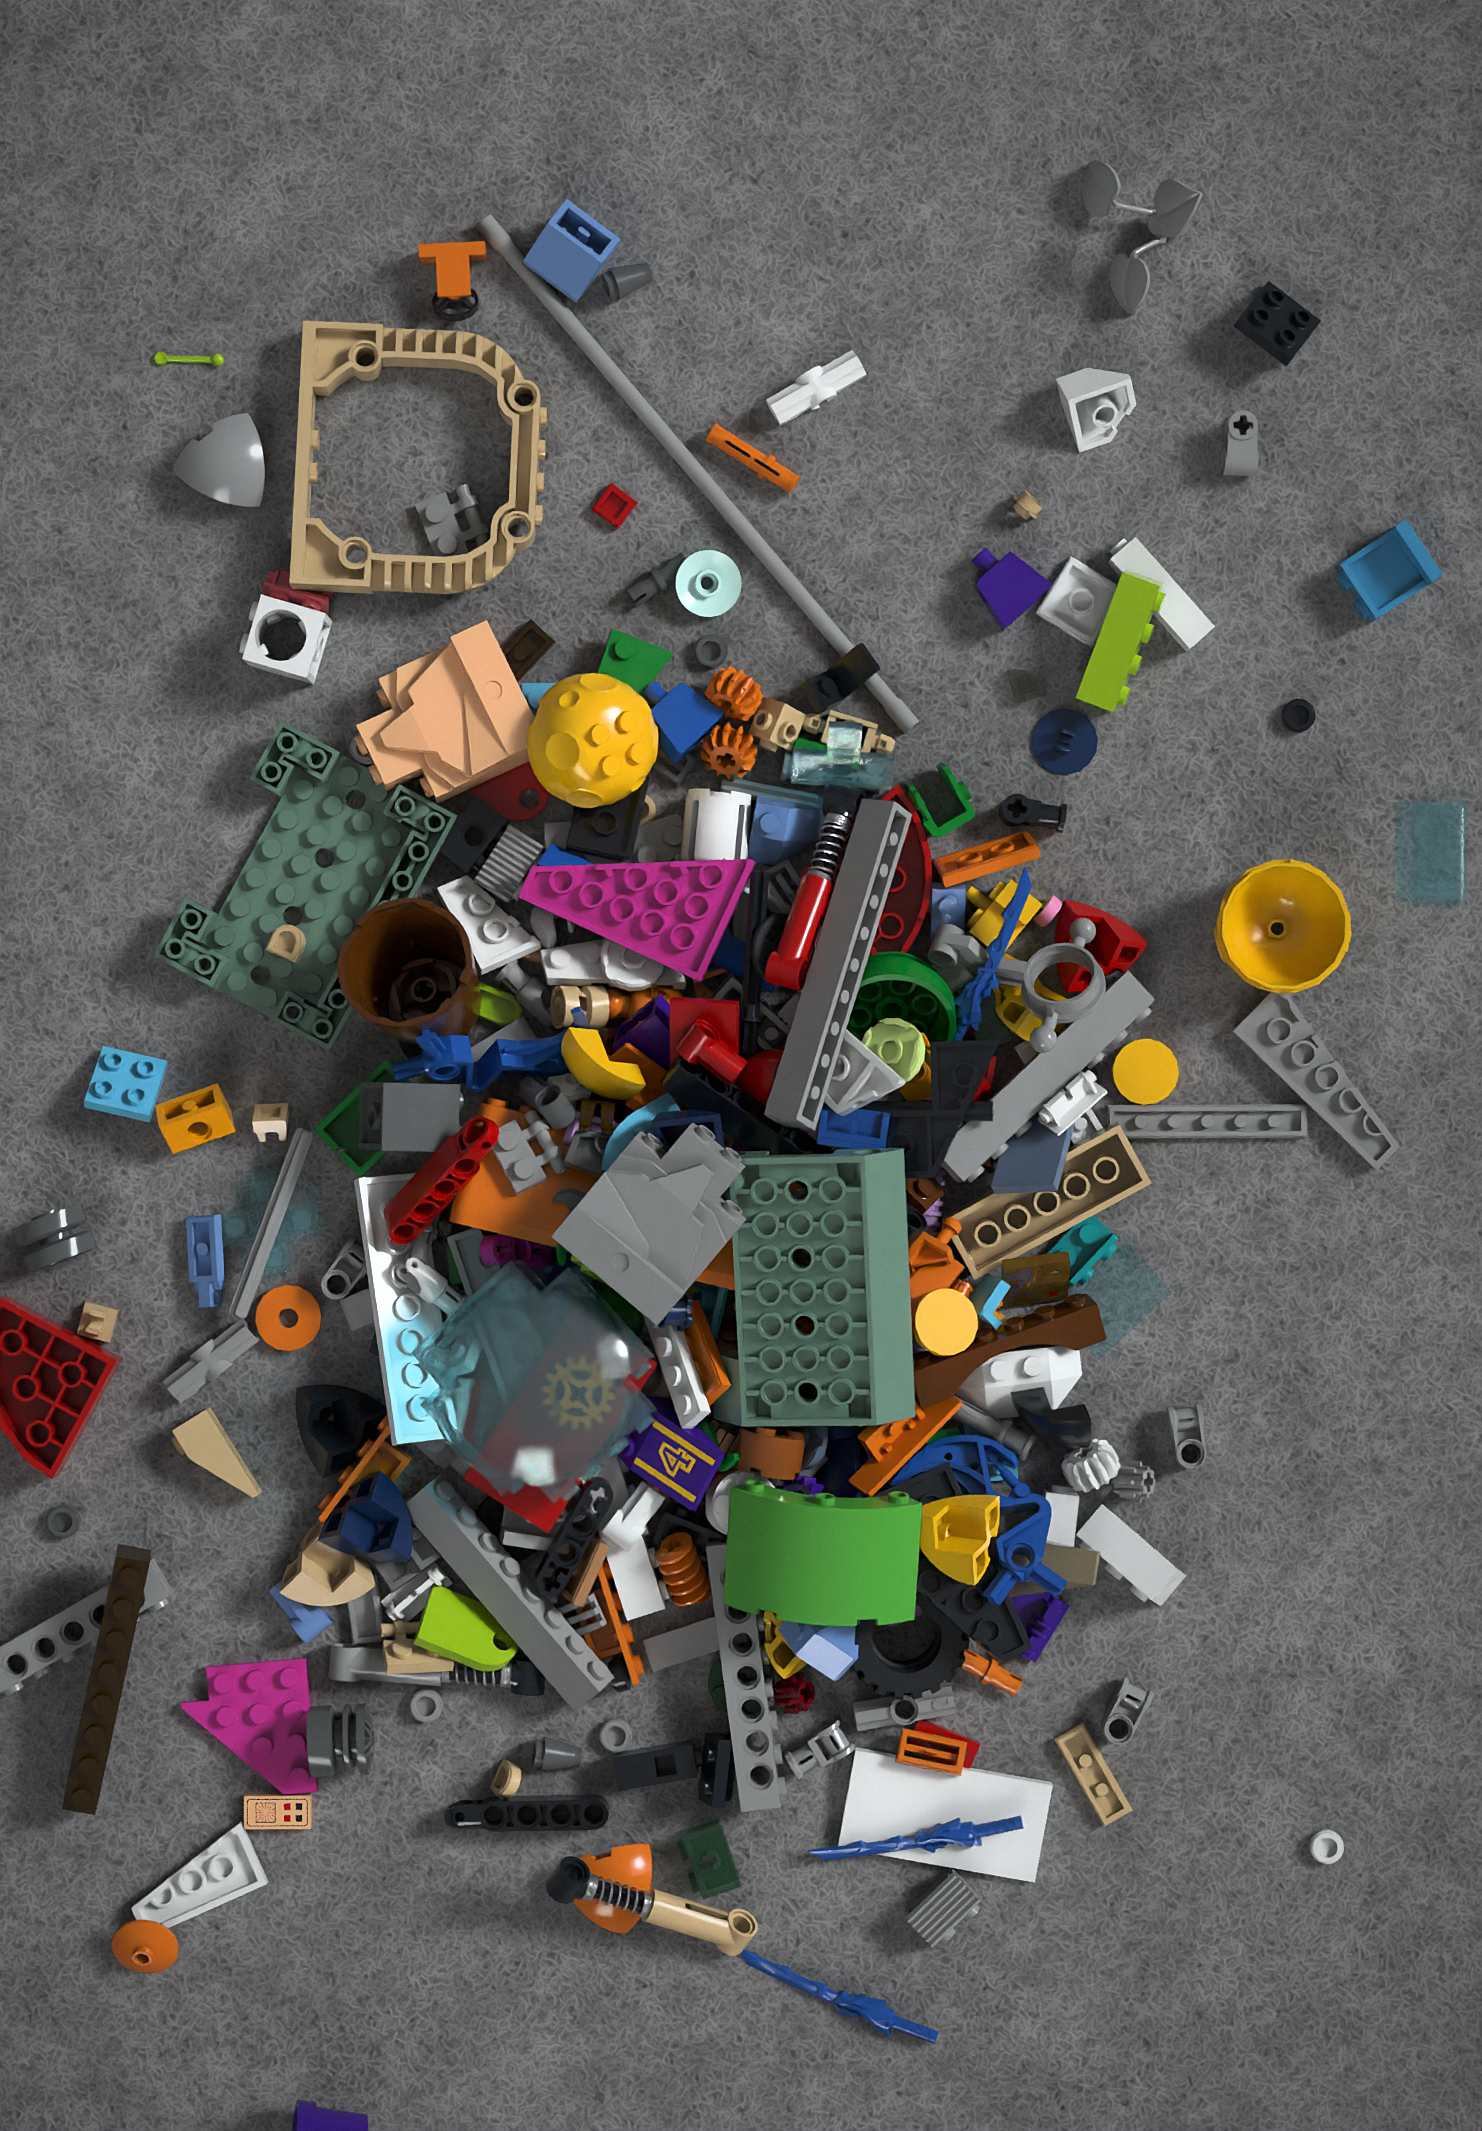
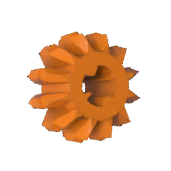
M728 666L726 669L720 668L718 672H715L704 692L707 698H709L708 701L725 713V719L732 718L738 723L741 720L748 721L750 717L754 716L764 697L760 691V684L752 680L753 676H747L744 674L743 669L737 671L732 666Z
M729 722L724 726V729L716 725L711 733L705 735L702 742L703 747L700 754L701 759L706 761L705 770L714 769L716 778L721 774H725L729 781L734 777V774L743 778L747 770L750 771L754 767L758 745L752 743L753 734H743V726L736 730L731 727Z

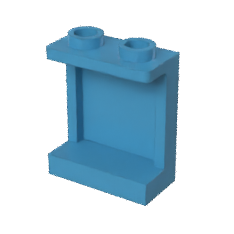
M1407 520L1402 521L1392 530L1335 567L1338 572L1335 575L1338 584L1345 592L1351 591L1357 600L1353 603L1356 611L1363 619L1368 617L1371 623L1443 575Z

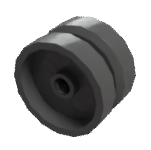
M82 1204L62 1210L58 1208L31 1218L30 1222L12 1229L18 1246L25 1247L37 1242L41 1246L25 1253L22 1257L28 1274L98 1248L92 1231L85 1230L73 1235L69 1232V1230L83 1225L87 1220Z

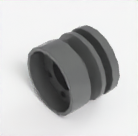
M367 1703L357 1705L356 1719H353L350 1704L344 1705L341 1720H336L332 1705L309 1707L307 1715V1751L312 1778L335 1776L338 1761H343L347 1776L354 1774L355 1760L358 1761L361 1775L370 1774L375 1752V1734Z

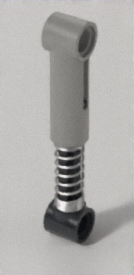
M332 1643L330 1646L328 1678L331 1680L347 1682L369 1680L441 1686L443 1682L450 1684L453 1680L457 1684L465 1681L467 1685L470 1682H474L476 1686L479 1683H484L485 1686L488 1683H492L494 1687L500 1684L501 1687L511 1688V1692L518 1695H544L545 1676L528 1657L513 1658V1662H509L499 1670L490 1672L476 1670L454 1661L453 1671L386 1675L382 1648L364 1647L359 1644L352 1645L349 1643Z

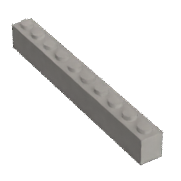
M862 799L856 814L853 830L845 849L843 862L836 878L834 891L826 910L825 920L816 942L815 952L806 974V981L800 1000L797 1003L796 1013L790 1032L787 1035L786 1045L780 1064L777 1067L776 1077L764 1112L765 1116L782 1126L813 1131L816 1129L912 817L910 812L895 801Z

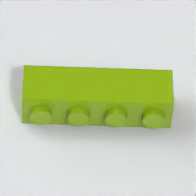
M1128 570L1122 572L1077 692V699L1114 712L1118 705L1124 707L1131 690L1130 687L1126 686L1130 674L1136 675L1142 661V656L1138 655L1142 643L1148 644L1154 629V625L1150 624L1151 617L1154 611L1160 612L1166 597V593L1161 592L1163 583Z

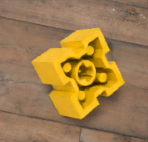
M1012 879L1006 885L1000 881L988 897H985L973 886H970L966 891V898L979 908L965 924L970 928L966 935L972 936L985 950L997 938L1004 922L1001 914L1015 894L1018 884ZM1030 894L1027 897L1006 950L1043 905Z

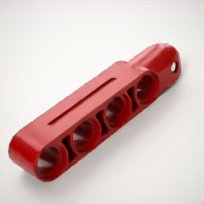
M475 1116L469 1119L454 1136L448 1138L386 1205L383 1215L392 1242L404 1245L417 1239L456 1197L458 1192L478 1173L480 1162L495 1147L499 1139V1127L495 1121L483 1116ZM483 1122L481 1126H475V1123Z

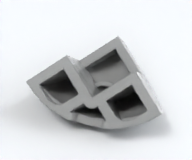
M248 413L232 415L211 425L213 429L211 433L200 441L192 439L182 450L175 462L173 471L190 487L221 502L244 507H260L265 483L264 456L257 429Z

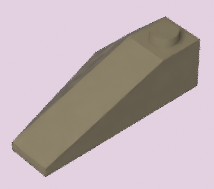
M998 1531L996 1537L990 1538L988 1546L989 1553L998 1572L1001 1569L998 1568L994 1546L996 1539L1006 1533ZM1046 1541L1041 1563L1068 1581L1064 1590L1092 1586L1096 1583L1100 1552ZM1015 1555L1011 1558L1012 1562L1017 1566H1026L1030 1563L1024 1555ZM1029 1579L1026 1583L1017 1582L1009 1592V1596L1016 1597L1047 1591Z

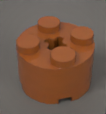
M740 1426L735 1453L740 1454V1460L733 1467L749 1474L752 1467L754 1471L760 1473V1476L782 1480L799 1478L806 1443V1432L792 1429V1426Z

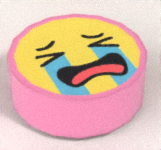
M1052 894L1044 901L1043 905L1032 917V920L1040 927H1045L1061 909L1062 901Z

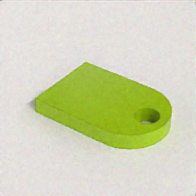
M435 1583L429 1590L413 1644L480 1671H496L506 1666L515 1655L518 1645L487 1608L479 1601L438 1586ZM493 1639L504 1641L507 1645V1650L498 1649L494 1645Z

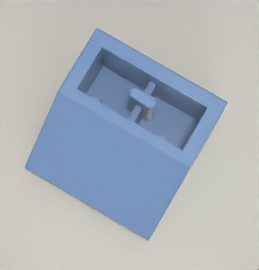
M566 199L545 226L523 260V264L577 303L612 258L621 239Z

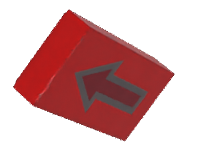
M926 1719L916 1721L914 1731L967 1742L963 1767L970 1769L980 1742ZM909 1738L907 1743L958 1754L959 1751L957 1748ZM919 1754L937 1763L956 1766L954 1761Z

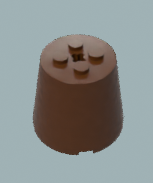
M419 898L391 900L374 907L360 917L355 923L357 926L351 932L347 941H343L338 957L339 983L344 996L354 1010L404 1044L420 1050L422 1048L417 1043L416 1037L422 1036V1030L429 1029L431 1033L435 1032L438 1037L446 1035L466 1036L477 1021L482 997L471 943L460 921L450 911L448 912L442 907L433 904L432 901Z

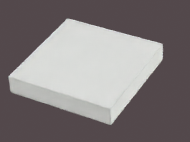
M1070 556L1035 614L1092 648L1098 639L1117 584Z

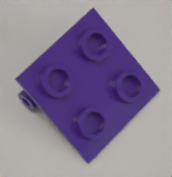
M1048 1592L1010 1597L1033 1647L1019 1655L1033 1662L1037 1661L1070 1605L1055 1598Z

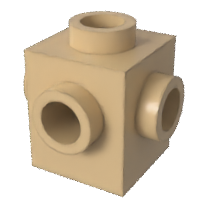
M763 697L748 734H753V737L759 739L758 746L776 753L777 749L780 748L791 752L806 714L786 703Z

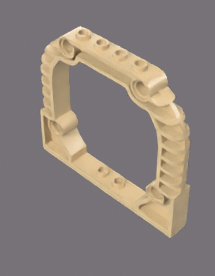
M303 321L289 581L292 589L373 594V591L430 594L464 593L491 582L509 565L516 550H525L532 545L536 535V525H542L543 505H537V492L544 493V472H538L539 460H545L546 440H540V427H547V407H541L540 391L537 385L532 381L523 379L518 366L508 353L489 339L464 331L384 328L383 324ZM368 354L375 358L374 362L366 367L360 366L357 363L363 355ZM390 366L459 369L479 374L497 388L500 414L504 421L512 426L509 502L499 507L493 515L490 539L467 554L447 557L373 553L370 545L363 538L355 536L343 541L334 535L320 518H310L311 483H317L318 463H313V450H319L320 444L319 430H314L316 395L330 396L337 387L353 376L363 381H372L380 376L384 367ZM521 394H528L533 398V401L528 406H520L515 400ZM521 524L527 528V532L522 537H513L509 533L511 527ZM354 550H361L365 553L364 559L359 563H351L347 560L348 555Z

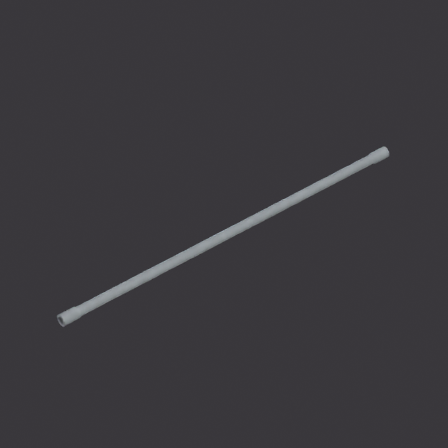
M492 215L485 217L476 227L479 232L510 264L841 657L854 648L853 644L547 282L523 264L525 256L514 245L510 236ZM877 673L864 683L904 734L920 722Z

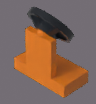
M485 241L418 244L421 264L436 263L437 292L432 298L434 313L446 321H462L473 316L478 310L479 300L477 293L471 288L470 261H488ZM472 296L475 300L474 305L465 297ZM439 298H444L440 302V304L436 306V303L439 300ZM462 307L468 309V311L460 314L442 312L447 308L452 310H458Z

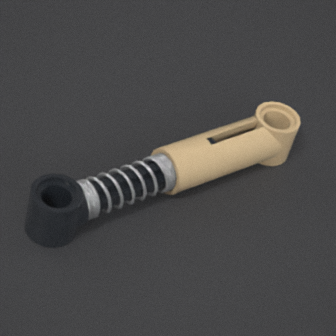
M573 1856L562 1859L546 1883L548 1894L559 1903L569 1904L575 1899L580 1900L583 1898L590 1901L592 1898H595L598 1904L602 1900L605 1901V1906H608L609 1903L613 1904L614 1909L621 1906L622 1911H625L626 1908L630 1909L631 1914L636 1911L637 1915L644 1922L715 1943L718 1949L731 1956L739 1955L758 1930L756 1919L744 1909L737 1908L727 1912L656 1889H650L649 1891L644 1889L638 1891L636 1887L629 1889L627 1884L621 1886L619 1881L613 1883L611 1879L604 1881L602 1876L598 1877L597 1874L590 1873L587 1864Z

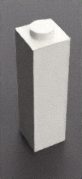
M1136 537L1129 543L1124 538L1110 550L1113 557L1109 560L1108 564L1119 577H1121L1123 571L1128 570L1164 584L1161 591L1166 593L1164 603L1160 612L1154 611L1153 615L1186 652L1215 627Z

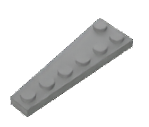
M1269 992L1232 1030L1260 1060L1374 1170H1378L1400 1147L1373 1109L1366 1103L1359 1090L1346 1076L1339 1063L1332 1057L1320 1037L1304 1019L1303 1014L1287 993Z

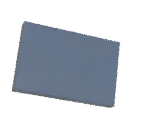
M1039 1111L1029 1120L1033 1124L1020 1137L1013 1134L1005 1142L1009 1147L998 1159L991 1185L994 1193L1057 1192L1075 1122L1058 1136L1038 1121L1040 1117Z

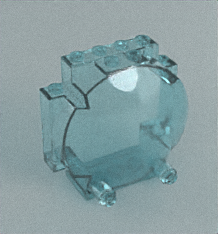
M510 1260L411 1352L419 1361L421 1368L429 1373L439 1386L420 1406L436 1422L439 1431L451 1449L466 1464L480 1472L501 1496L509 1491L515 1495L528 1483L530 1486H538L553 1503L561 1498L567 1502L580 1490L577 1483L582 1479L585 1482L588 1479H592L605 1467L602 1463L604 1458L607 1456L609 1458L617 1456L630 1444L626 1438L635 1430L642 1433L655 1421L651 1415L657 1408L630 1380L633 1376L637 1380L644 1376L652 1368L649 1361L655 1356L574 1267L566 1268L546 1287L523 1260Z

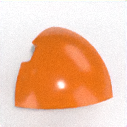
M650 1844L613 1847L608 1854L600 1856L587 1854L579 1858L587 1864L590 1873L597 1874L598 1877L602 1876L604 1881L611 1879L613 1883L619 1881L621 1886L627 1884L629 1889L636 1887L638 1891L641 1889L650 1890L652 1879ZM583 1898L573 1901L591 1921L612 1932L626 1934L640 1918L636 1911L631 1914L630 1909L626 1908L625 1911H622L621 1906L614 1909L613 1904L609 1903L608 1906H605V1901L602 1900L597 1904L595 1898H592L590 1901Z

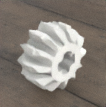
M1098 1439L1091 1440L1090 1446L1087 1448H1073L1072 1452L1064 1456L1065 1460L1061 1464L1063 1474L1075 1491L1083 1490L1084 1492H1089L1094 1488L1099 1489L1103 1484H1109V1480L1118 1475L1117 1471L1121 1467L1118 1461L1119 1458L1112 1446L1106 1440Z

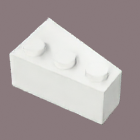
M1103 1504L1076 1534L1083 1540L1079 1546L1099 1551L1100 1556L1108 1562L1104 1568L1119 1581L1123 1576L1133 1584L1129 1590L1144 1603L1149 1598L1161 1606L1186 1577L1182 1571L1177 1569Z

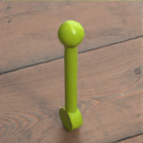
M158 352L154 357L155 362L161 366L167 364V362L212 363L218 367L224 362L223 356L218 353L208 357L167 356L164 352Z

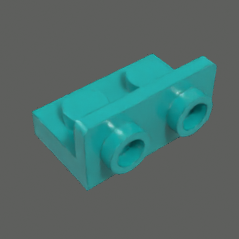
M1093 1215L1069 1228L1046 1254L1068 1252L1070 1257L1069 1284L1073 1287L1078 1282L1082 1286L1095 1272L1091 1267L1100 1258L1106 1261L1116 1251L1118 1247L1114 1243L1119 1238Z

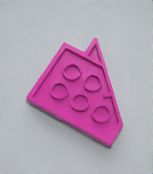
M307 1657L207 1666L209 1699L181 1702V1708L284 1795L317 1792L318 1780L317 1777L312 1778L310 1774L307 1751L308 1709L311 1706Z

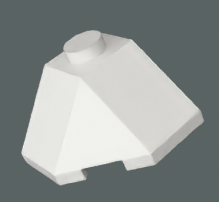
M1085 368L1056 379L1061 403L1079 453L1111 442L1118 432L1116 427L1125 414L1130 415L1136 406L1129 374Z

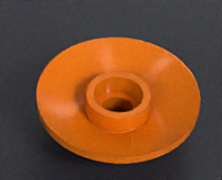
M133 1920L123 1924L116 1930L112 1940V1950L116 1959L128 1969L140 1973H158L166 1970L176 1961L179 1952V1945L175 1935L164 1925L151 1920Z

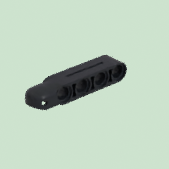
M595 1794L512 1796L510 1799L492 1796L487 1799L457 1801L444 1809V1820L448 1826L455 1829H486L493 1832L597 1830L602 1828L608 1821L610 1808L609 1803L604 1797ZM593 1804L598 1805L602 1808L604 1814L599 1819H591L585 1813L586 1807ZM526 1805L531 1806L535 1809L537 1816L532 1820H524L519 1815V1808ZM557 1805H564L569 1809L570 1816L564 1820H559L553 1816L552 1809ZM490 1806H497L502 1810L503 1817L497 1821L490 1820L486 1816L485 1810ZM457 1812H462L464 1816H459Z

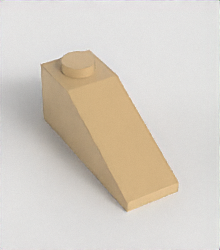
M210 1407L172 1430L175 1435L172 1438V1442L181 1455L186 1454L190 1460L252 1498L263 1492Z

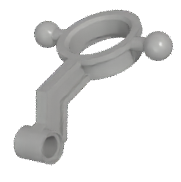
M1078 918L1072 922L1069 928V934L1072 939L1071 943H1056L1046 946L1037 951L1028 962L1002 957L995 972L998 983L1021 987L1026 1007L1033 1015L1043 1020L1041 1026L1036 1027L1030 1034V1044L1037 1052L1046 1053L1055 1047L1057 1042V1036L1054 1032L1056 1023H1069L1086 1017L1099 1006L1105 995L1106 981L1104 972L1095 961L1093 955L1084 948L1085 944L1090 943L1096 935L1094 923L1087 918ZM941 924L938 926L927 954L928 960L935 966L951 969L958 962L973 977L978 973V967L985 965L989 956L987 951L972 936H967L962 929L952 924ZM1056 963H1077L1085 967L1092 975L1089 986L1081 994L1067 1000H1047L1040 997L1033 989L1038 975L1044 969Z

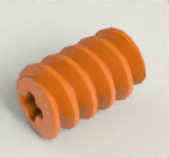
M675 1532L667 1536L662 1541L661 1547L655 1552L654 1560L659 1564L658 1569L663 1574V1581L667 1584L668 1592L672 1595V1602L676 1606H688L707 1601L712 1596L710 1580L706 1576L705 1568L701 1564V1559L692 1542V1537L685 1532Z

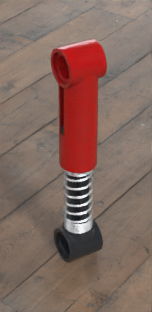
M830 784L825 791L822 803V812L825 816L824 826L821 828L823 834L819 835L820 842L816 844L818 850L813 852L815 858L810 861L812 867L807 869V874L801 876L777 950L770 954L767 961L765 979L768 984L799 991L804 987L806 974L810 968L809 958L833 890L830 875L834 874L832 869L837 866L835 860L840 858L838 851L842 850L841 842H845L843 836L848 833L850 825L855 823V817L862 799H866L865 791Z

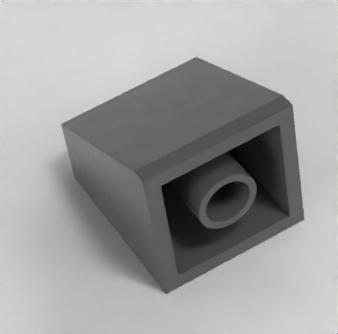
M361 1082L359 1149L436 1152L448 1138L454 1136L462 1128L459 1125V1111L463 1108L464 1099L460 1091V1084Z

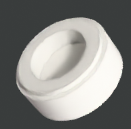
M1322 1829L1311 1837L1309 1848L1312 1856L1318 1862L1332 1864L1341 1858L1344 1844L1341 1837L1335 1831Z

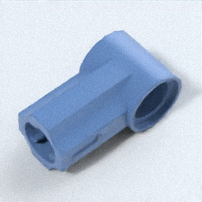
M281 1580L269 1592L290 1617L289 1622L295 1632L303 1641L308 1643L330 1626L334 1620L329 1612L325 1614L321 1606L302 1604L280 1593Z

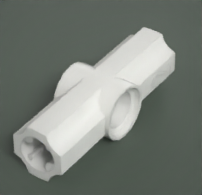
M851 350L823 367L817 366L805 372L795 380L796 383L766 399V403L781 426L810 408L811 410L819 408V403L825 400L828 402L833 400L838 392L866 377V372L857 355Z

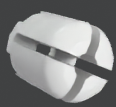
M689 789L685 801L680 854L682 861L723 860V858L726 860L747 859L752 813L751 795L735 791L725 793L710 791V789Z

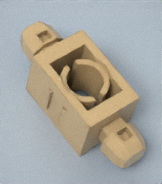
M830 710L827 720L822 719V715L806 714L802 727L806 732L817 735V733L823 734L820 744L857 753L865 759H868L870 749L876 750L875 754L891 755L895 745V741L891 737L881 734V736L875 735L878 724ZM836 720L842 722L837 730L840 731L843 727L851 726L856 729L859 737H862L861 728L867 729L862 749L856 747L861 739H857L853 743H846L842 741L838 732L835 734L836 741L830 739Z

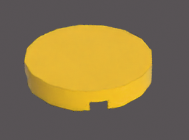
M1152 1039L1134 1040L1123 1046L1115 1056L1112 1066V1078L1118 1092L1128 1101L1141 1105L1155 1104L1168 1097L1175 1088L1179 1076L1178 1063L1172 1051L1163 1043Z
M936 1289L924 1294L911 1315L912 1332L916 1341L922 1348L925 1347L927 1351L936 1356H952L966 1350L974 1341L978 1329L977 1313L972 1302L964 1294L953 1289Z

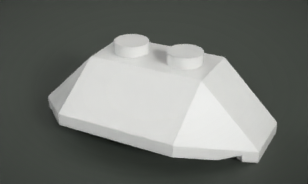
M1057 1345L1007 1350L990 1358L975 1369L961 1384L955 1394L965 1402L994 1418L1000 1419L1019 1416L1014 1408L1011 1392L1043 1387L1051 1409H1057L1082 1375L1079 1350L1075 1351Z

